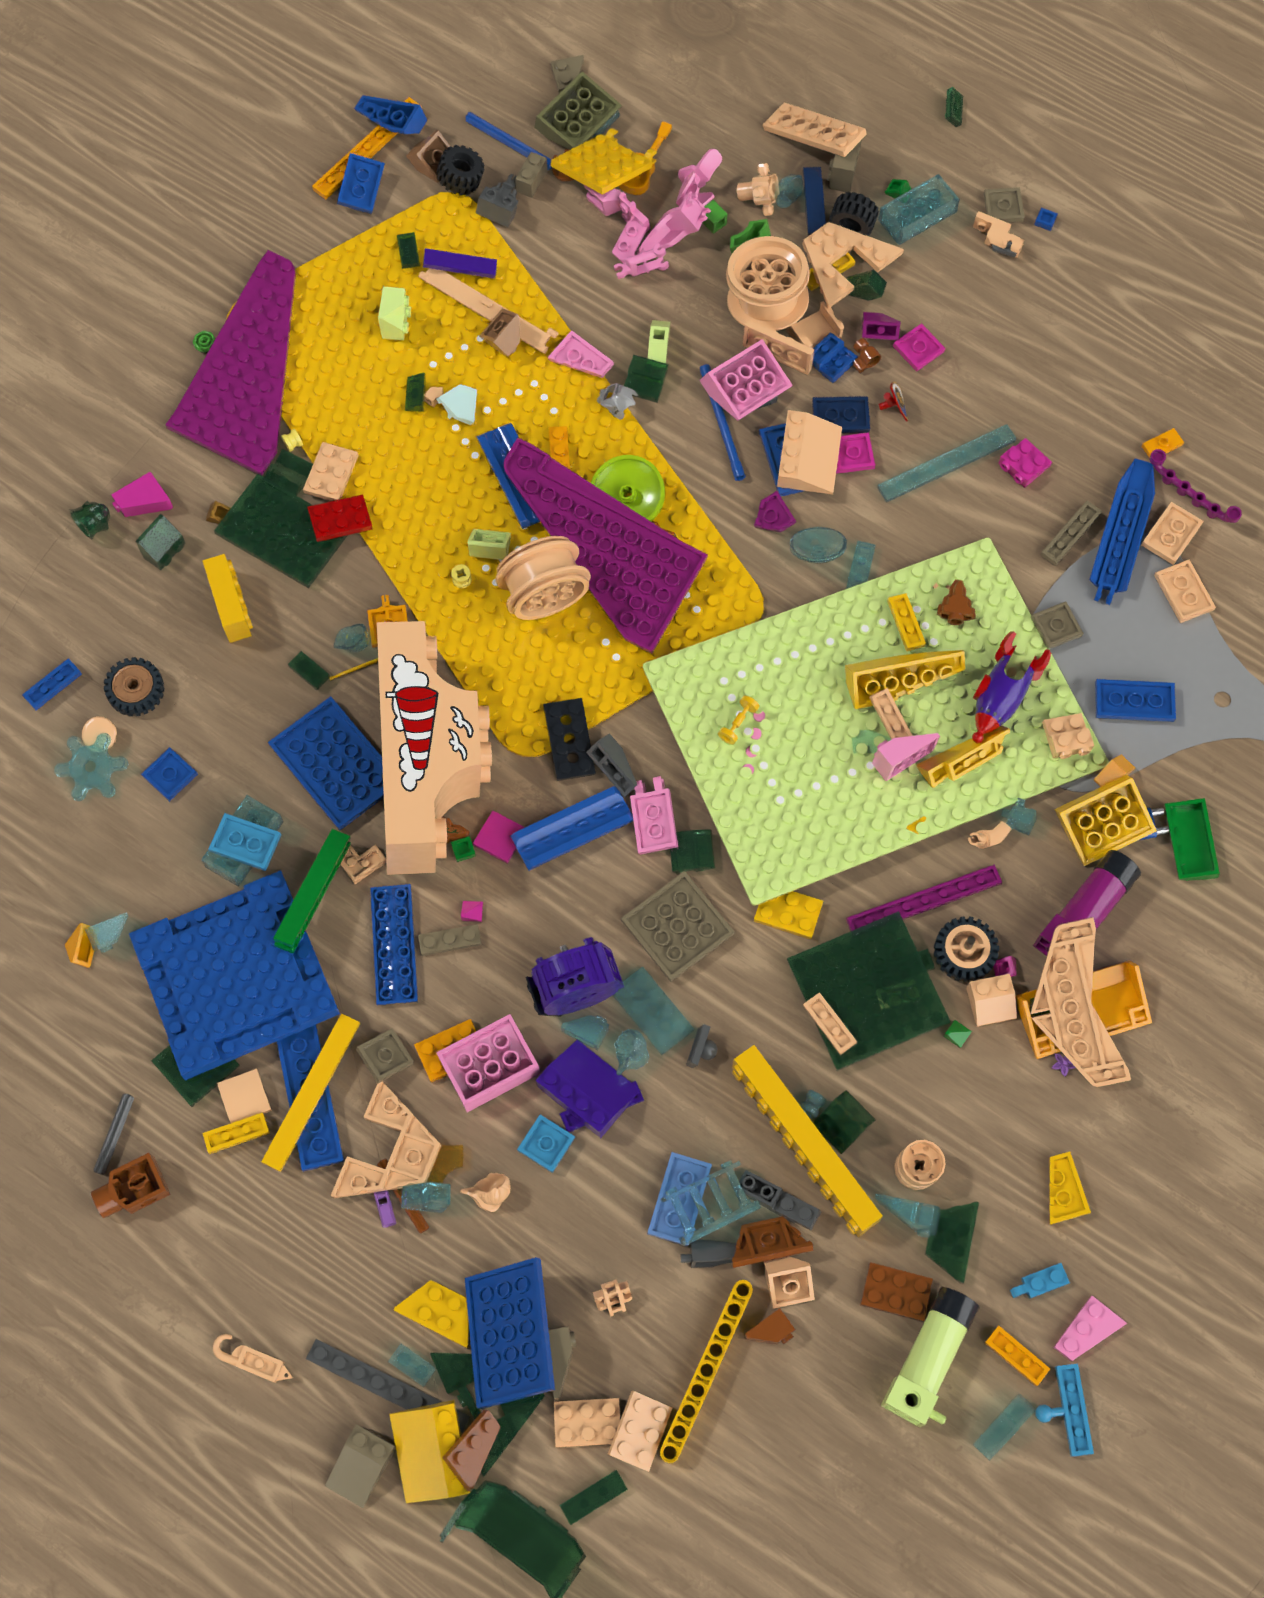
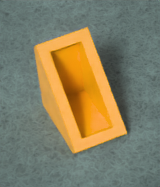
M1121 754L1112 759L1094 778V781L1102 787L1124 775H1129L1135 767Z

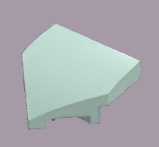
M460 384L436 399L446 409L448 419L453 417L469 425L474 423L477 389Z

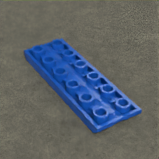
M508 423L495 430L476 436L521 528L524 529L540 521L505 473V457L518 437L512 423Z
M613 786L513 833L510 837L528 871L633 822V815L619 790Z
M411 884L371 887L376 1004L388 1005L418 1002Z

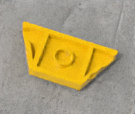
M430 1280L394 1307L393 1311L468 1348L469 1320L466 1297Z

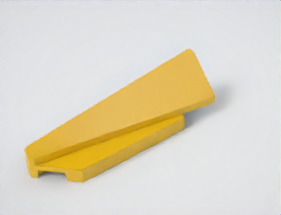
M1001 725L994 731L983 734L984 739L981 743H975L971 738L918 763L916 766L932 788L936 787L947 777L954 781L1001 754L1004 748L1001 744L1005 735L1010 733V729Z

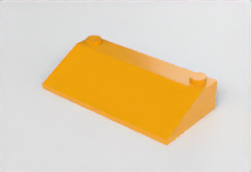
M1128 960L1093 971L1091 1003L1110 1036L1152 1023L1139 965ZM1035 989L1016 995L1015 998L1036 1059L1061 1052V1050L1031 1018L1050 1013V1010L1030 1014L1037 991Z

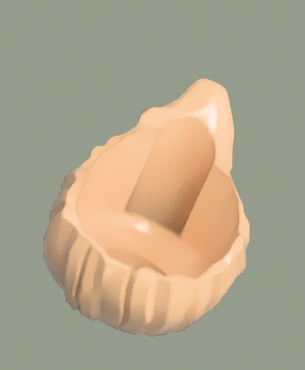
M489 1173L486 1178L478 1181L474 1187L461 1189L460 1192L469 1195L478 1207L483 1210L495 1212L509 1196L511 1185L506 1175Z

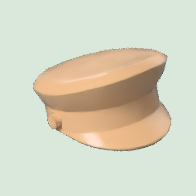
M96 716L89 719L82 729L83 744L93 752L107 751L116 742V727L105 717Z

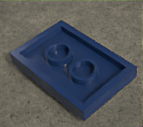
M868 396L812 398L813 415L841 426V433L870 432Z

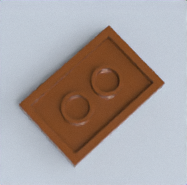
M870 1262L860 1305L924 1322L933 1278Z

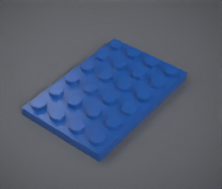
M331 696L268 742L269 746L339 831L384 798L382 756Z
M535 1257L465 1278L477 1408L484 1409L555 1390L541 1259Z

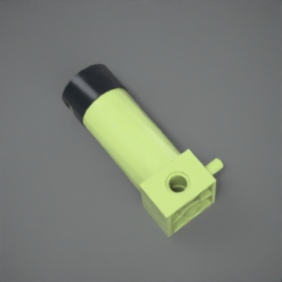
M944 1286L940 1287L937 1297L929 1309L930 1312L899 1375L893 1379L881 1404L883 1408L919 1428L926 1425L929 1417L940 1424L945 1423L946 1416L933 1410L939 1398L937 1392L966 1332L969 1331L974 1317L980 1308L976 1302L959 1291ZM906 1396L913 1399L914 1404L912 1407L907 1405L905 1401Z

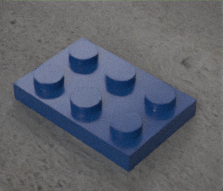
M350 153L337 204L372 214L385 163Z

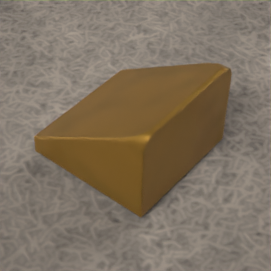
M214 501L210 505L206 521L226 526L232 508Z

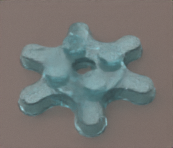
M100 733L95 743L90 746L84 745L77 736H71L67 739V747L72 752V758L66 763L55 765L54 773L58 777L69 776L73 778L75 786L71 791V797L75 801H82L86 797L88 790L92 788L99 789L106 798H111L116 793V788L111 783L110 777L115 771L127 769L128 760L123 756L111 757L109 755L108 746L111 743V737L107 733ZM90 761H93L96 765L92 772H88L85 765Z

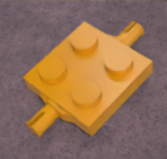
M389 595L381 596V607L367 610L372 648L378 647V622H408L406 605H390Z

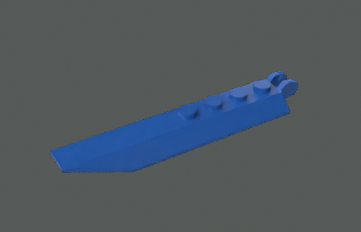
M1135 458L1118 483L1089 579L1098 587L1094 598L1095 601H1099L1101 598L1102 589L1109 591L1106 597V604L1108 605L1111 604L1114 592L1127 591L1155 496L1154 467L1150 462Z

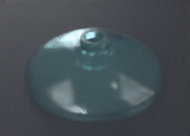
M825 527L801 530L790 540L791 553L798 559L808 563L831 562L844 554L847 549L845 536L837 530Z

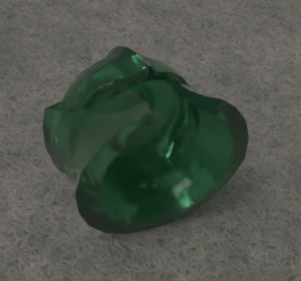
M86 501L78 508L69 509V513L76 525L90 540L93 539L96 533L109 529L110 513L105 504Z

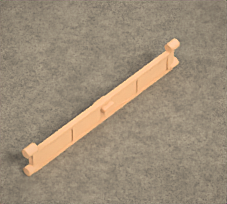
M429 268L426 273L421 271L419 274V278L489 321H492L502 308L506 309L443 270ZM520 317V340L545 354L548 350V347L545 346L550 337L555 339L558 332L549 328L547 333Z

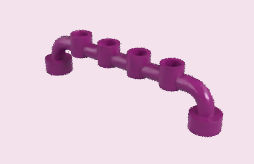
M1155 449L1152 451L1149 460L1156 471L1163 476L1162 482L1169 485L1173 483L1177 486V493L1181 496H1190L1193 506H1203L1206 508L1209 518L1214 519L1218 517L1222 521L1230 523L1239 521L1242 516V511L1239 507L1230 506L1226 513L1221 511L1220 505L1209 502L1204 493L1196 492L1191 488L1188 481H1182L1176 477L1175 471L1167 470L1162 466L1166 459V453L1163 450Z

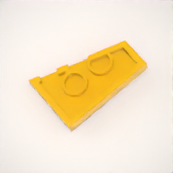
M1071 1152L1050 1157L1049 1225L1090 1214L1091 1211Z

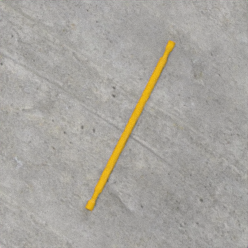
M378 658L338 673L335 676L329 677L331 681L337 677L378 662Z

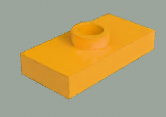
M1175 428L1144 442L1141 447L1150 458L1153 450L1161 449L1168 453L1183 446L1184 441Z

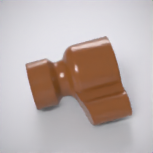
M865 338L859 339L854 344L853 348L857 353H860V356L853 362V366L859 373L879 363L881 360L880 353L873 346H869Z

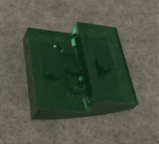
M633 355L624 386L636 391L638 396L635 397L658 403L669 364Z
M282 449L275 464L271 463L263 481L296 497L305 486L313 464Z
M712 830L676 832L678 847L670 849L672 872L680 873L690 870L699 872L715 868Z

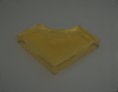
M441 1145L426 1185H421V1189H442L447 1175L455 1169L464 1167L463 1145Z

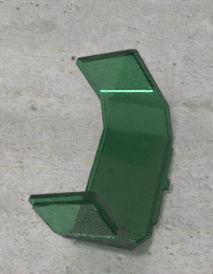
M487 1480L477 1489H473L462 1500L439 1535L441 1537L440 1542L443 1543L456 1528L473 1532L543 1585L550 1598H563L581 1571L579 1567L586 1558L576 1538L568 1533L569 1530L547 1515L545 1508L541 1505L538 1508L516 1490L513 1492L505 1485Z

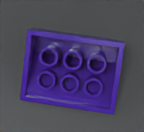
M576 1040L549 1064L536 1079L537 1087L583 1123L599 1138L603 1137L641 1091L579 1040Z

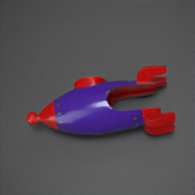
M1011 631L1004 637L1000 648L995 654L997 664L989 675L985 674L973 696V699L977 700L975 713L977 732L972 735L975 743H981L984 739L983 734L994 731L1012 717L1022 703L1031 681H1037L1041 678L1051 658L1050 650L1045 649L1039 659L1035 655L1024 677L1020 680H1014L1005 674L1004 669L1017 645L1012 646L1016 633Z

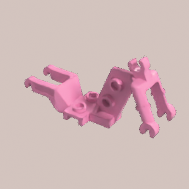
M584 185V188L588 190L586 194L588 201L605 216L621 210L622 218L627 222L612 250V254L623 263L614 265L615 271L622 270V272L616 273L617 278L622 279L628 274L634 277L643 273H649V271L655 269L666 270L669 267L668 261L664 262L663 259L666 250L665 248L661 249L659 243L652 250L642 251L640 254L635 255L645 233L651 229L649 219L636 208V203L634 201L630 202L624 192L621 193L618 189H612L602 195ZM659 257L657 260L646 263L647 260Z

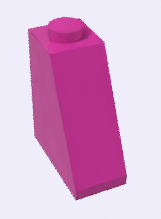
M151 472L111 494L114 500L112 502L113 507L117 512L121 511L124 517L166 511L173 508L169 497Z

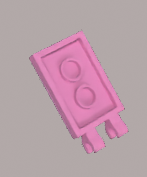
M661 776L654 777L655 791L645 793V783H642V780L636 781V795L630 796L638 853L641 855L678 847L671 793L669 788L664 789V779H661Z

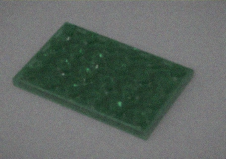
M259 474L255 476L214 530L217 536L307 588L312 585L348 536L317 542L308 512V507L313 505Z

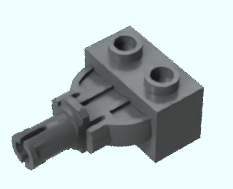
M510 174L506 182H503L502 187L501 183L492 188L485 187L479 196L476 214L509 227L515 217L518 200H516L517 190L514 189L516 186V175L513 178L514 174Z

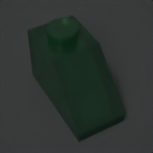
M875 270L846 278L854 285L853 291L848 295L867 301L881 298L887 284Z

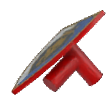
M892 382L890 389L893 397L889 392L885 393L884 399L886 401L879 403V408L884 410L897 405L907 422L908 417L901 388L896 382Z

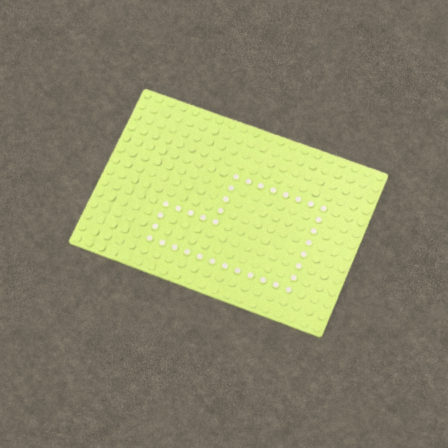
M984 538L643 664L645 675L752 905L756 906L1100 771L1109 763L1051 654L1050 661L1044 669L1041 678L1037 681H1031L1030 687L1019 708L1009 720L1002 724V726L1010 729V733L1006 734L1001 745L1004 748L1001 754L954 781L947 777L934 788L928 784L916 766L918 763L971 739L972 735L977 732L975 722L977 700L973 699V696L985 674L989 675L997 664L995 654L1000 648L1002 640L1009 632L1014 631L1016 633L1012 646L1017 645L1004 669L1005 674L1011 679H1022L1035 655L1039 659L1045 649H1047L1031 619L1028 608L990 538ZM955 579L963 581L966 588V596L971 600V607L975 608L976 618L964 621L962 625H951L948 623V619L937 615L938 605L942 604L943 598L949 594V589L946 586H951ZM936 582H937L938 587H937V588H934L933 586H934V585L936 584ZM907 593L926 642L925 647L907 652L887 602L889 597ZM964 650L965 670L943 680L934 681L932 685L923 686L915 690L914 693L910 695L905 694L895 701L913 736L938 733L940 738L933 752L888 781H885L873 766L872 761L875 757L874 754L877 752V746L885 740L889 742L891 738L874 706L854 709L846 684L845 665L899 655ZM749 696L756 700L760 706L755 713L760 714L764 712L765 719L757 722L753 718L754 713L747 711L746 717L739 728H735L733 731L737 735L738 740L734 745L728 744L718 736V732L723 727L731 729L733 726L732 722L738 713L744 709L740 704L741 698ZM1082 713L1085 726L1089 728L1092 736L1093 749L1089 754L1083 756L1075 754L1066 759H1060V757L1053 758L1042 722L1045 719ZM753 728L761 730L762 734L759 739L751 738L754 733ZM749 746L750 752L756 755L755 757L747 756L746 749ZM745 764H751L754 767L753 774L749 767L743 766ZM923 816L926 817L925 822H919L916 826V831L919 834L906 829L908 825Z

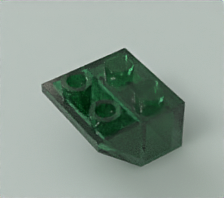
M845 1090L832 1101L813 1124L843 1154L865 1133L876 1119Z

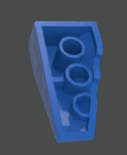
M362 95L354 108L355 111L390 132L417 134L421 132L427 122V118L418 104Z

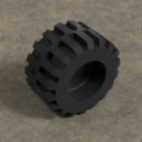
M454 145V148L450 146L447 150H444L436 172L438 175L437 179L441 181V186H445V189L452 191L453 194L459 193V195H463L465 193L468 195L476 191L480 184L485 165L482 162V157H479L476 151H472V148L469 147L468 149L464 145L461 147Z
M845 192V194L842 193L837 197L829 221L860 234L870 236L879 211L875 202L863 196V194Z

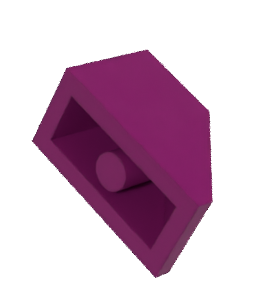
M863 312L862 338L899 340L901 321L882 313Z

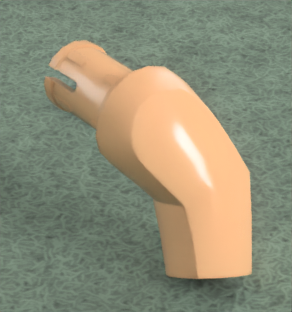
M1001 821L992 830H979L976 833H971L970 836L972 837H968V841L971 845L978 848H988L1002 843L1012 829Z

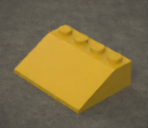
M1124 775L1054 809L1084 866L1104 857L1109 850L1117 851L1157 831L1133 778L1128 775Z
M455 1400L390 1413L406 1503L445 1499L471 1493L466 1491L442 1458L461 1436Z

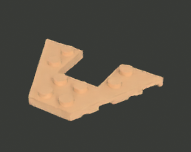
M831 222L826 223L809 235L802 243L805 252H807L808 261L813 267L816 282L820 286V292L826 301L827 309L839 302L854 289V285L832 266L834 262L851 250H854L874 270L879 272L900 257L904 249Z
M384 1082L377 1083L363 1118L400 1131V1135L386 1169L347 1156L331 1193L332 1198L426 1185L441 1148V1144L436 1138L432 1136Z

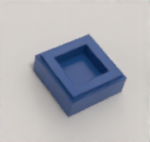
M1041 208L1034 225L1051 231L1058 213Z

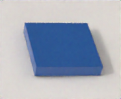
M169 747L141 775L170 802L198 773Z

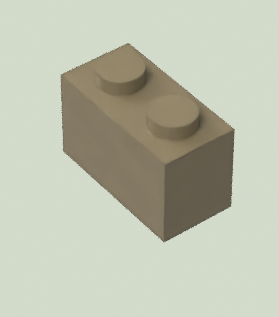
M530 152L515 178L518 193L531 198L534 196L548 171L546 157Z

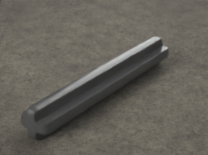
M123 1094L94 1167V1172L104 1175L107 1171L134 1101L132 1095Z

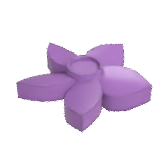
M1055 1053L1057 1063L1051 1069H1060L1061 1074L1065 1077L1068 1069L1076 1067L1065 1055L1062 1057L1060 1054Z

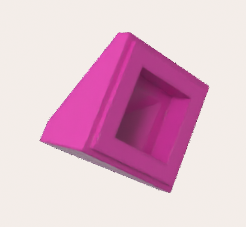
M463 901L461 920L482 922L483 902Z
M1008 956L996 960L993 966L995 976L1010 974L1011 977L1017 976L1015 957Z

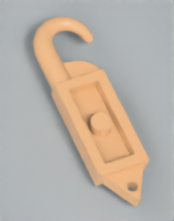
M223 1334L214 1341L213 1353L221 1361L274 1383L293 1378L285 1367V1362L245 1345L238 1346L231 1355L223 1352L220 1349V1343L225 1339H232V1335Z

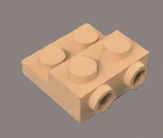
M1082 713L1045 719L1042 722L1053 758L1060 757V759H1066L1075 754L1083 756L1089 754L1093 749L1092 736L1089 728L1085 726Z

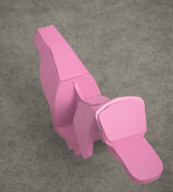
M709 149L697 166L690 165L678 171V177L682 182L676 201L679 207L668 210L661 217L637 250V254H640L642 251L652 250L658 243L661 249L672 247L686 235L699 231L702 222L707 220L706 213L711 212L709 208L704 206L715 196L712 192H698L700 188L706 185L707 181H710L712 174L722 162V156L716 149Z

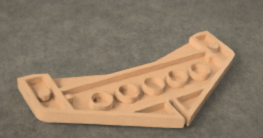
M1091 917L1063 923L1055 928L1030 1014L1050 1010L1048 1014L1031 1018L1089 1083L1100 1087L1129 1081L1131 1077L1128 1067L1091 1003L1096 932L1094 918Z

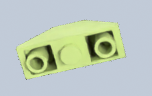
M652 320L648 347V370L665 371L671 323L669 321Z

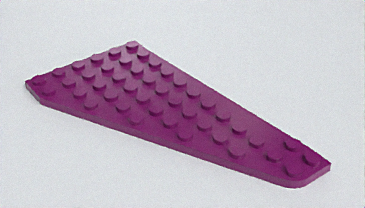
M267 250L259 261L178 407L165 424L167 429L260 476L263 475L278 452L296 278L293 263L289 259L270 250Z
M517 437L504 460V469L507 477L550 536H563L577 544L579 556L575 561L576 565L583 566L589 570L591 575L589 591L622 637L629 643L652 654L707 560L708 555L680 541L555 461L547 453Z

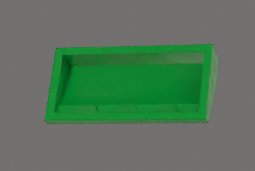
M1205 798L1165 803L1178 879L1206 880L1218 878L1220 872Z

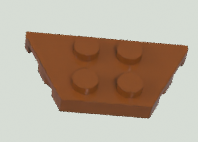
M783 1216L741 1225L740 1237L737 1240L735 1255L732 1258V1266L735 1268L813 1251V1243L810 1240L807 1242L801 1236V1232L792 1227L790 1222Z

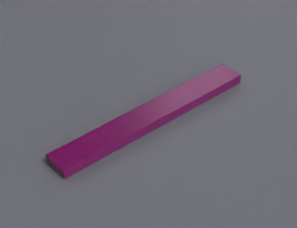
M994 864L847 917L846 922L853 938L1001 885L1002 880Z

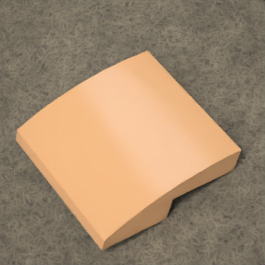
M258 1069L217 1083L230 1123L262 1112L265 1114L272 1111Z

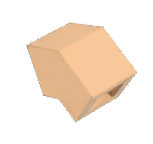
M431 387L424 394L425 402L434 407L438 403L436 399L444 394L443 387Z

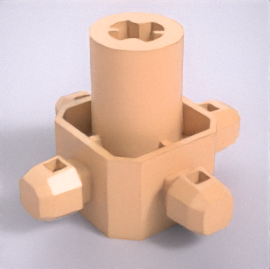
M767 163L758 165V173L760 175L753 177L752 182H742L737 185L738 199L740 201L753 200L755 205H763L762 211L764 216L773 214L774 205L772 204L778 202L780 198L778 177L776 174H768L770 170Z

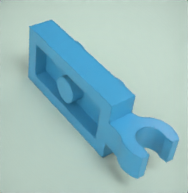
M1062 1263L1022 1277L1021 1281L1023 1284L1012 1288L1010 1292L1013 1298L1027 1293L1029 1299L1065 1286L1070 1282Z

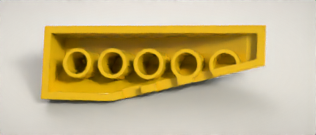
M964 650L925 652L845 665L846 684L854 709L873 706L869 697L888 688L894 701H896L905 694L910 695L923 686H930L934 681L943 680L965 670Z

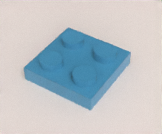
M539 1115L517 1151L553 1173L574 1141L575 1136L544 1116Z

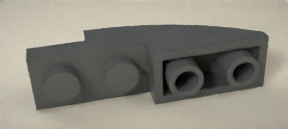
M745 1170L735 1187L738 1191L763 1207L810 1231L821 1214V1211L814 1206L786 1193L782 1188Z

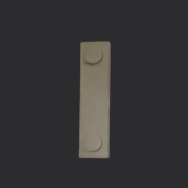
M1086 501L1046 546L1040 556L1056 566L1097 520L1102 511L1089 501Z

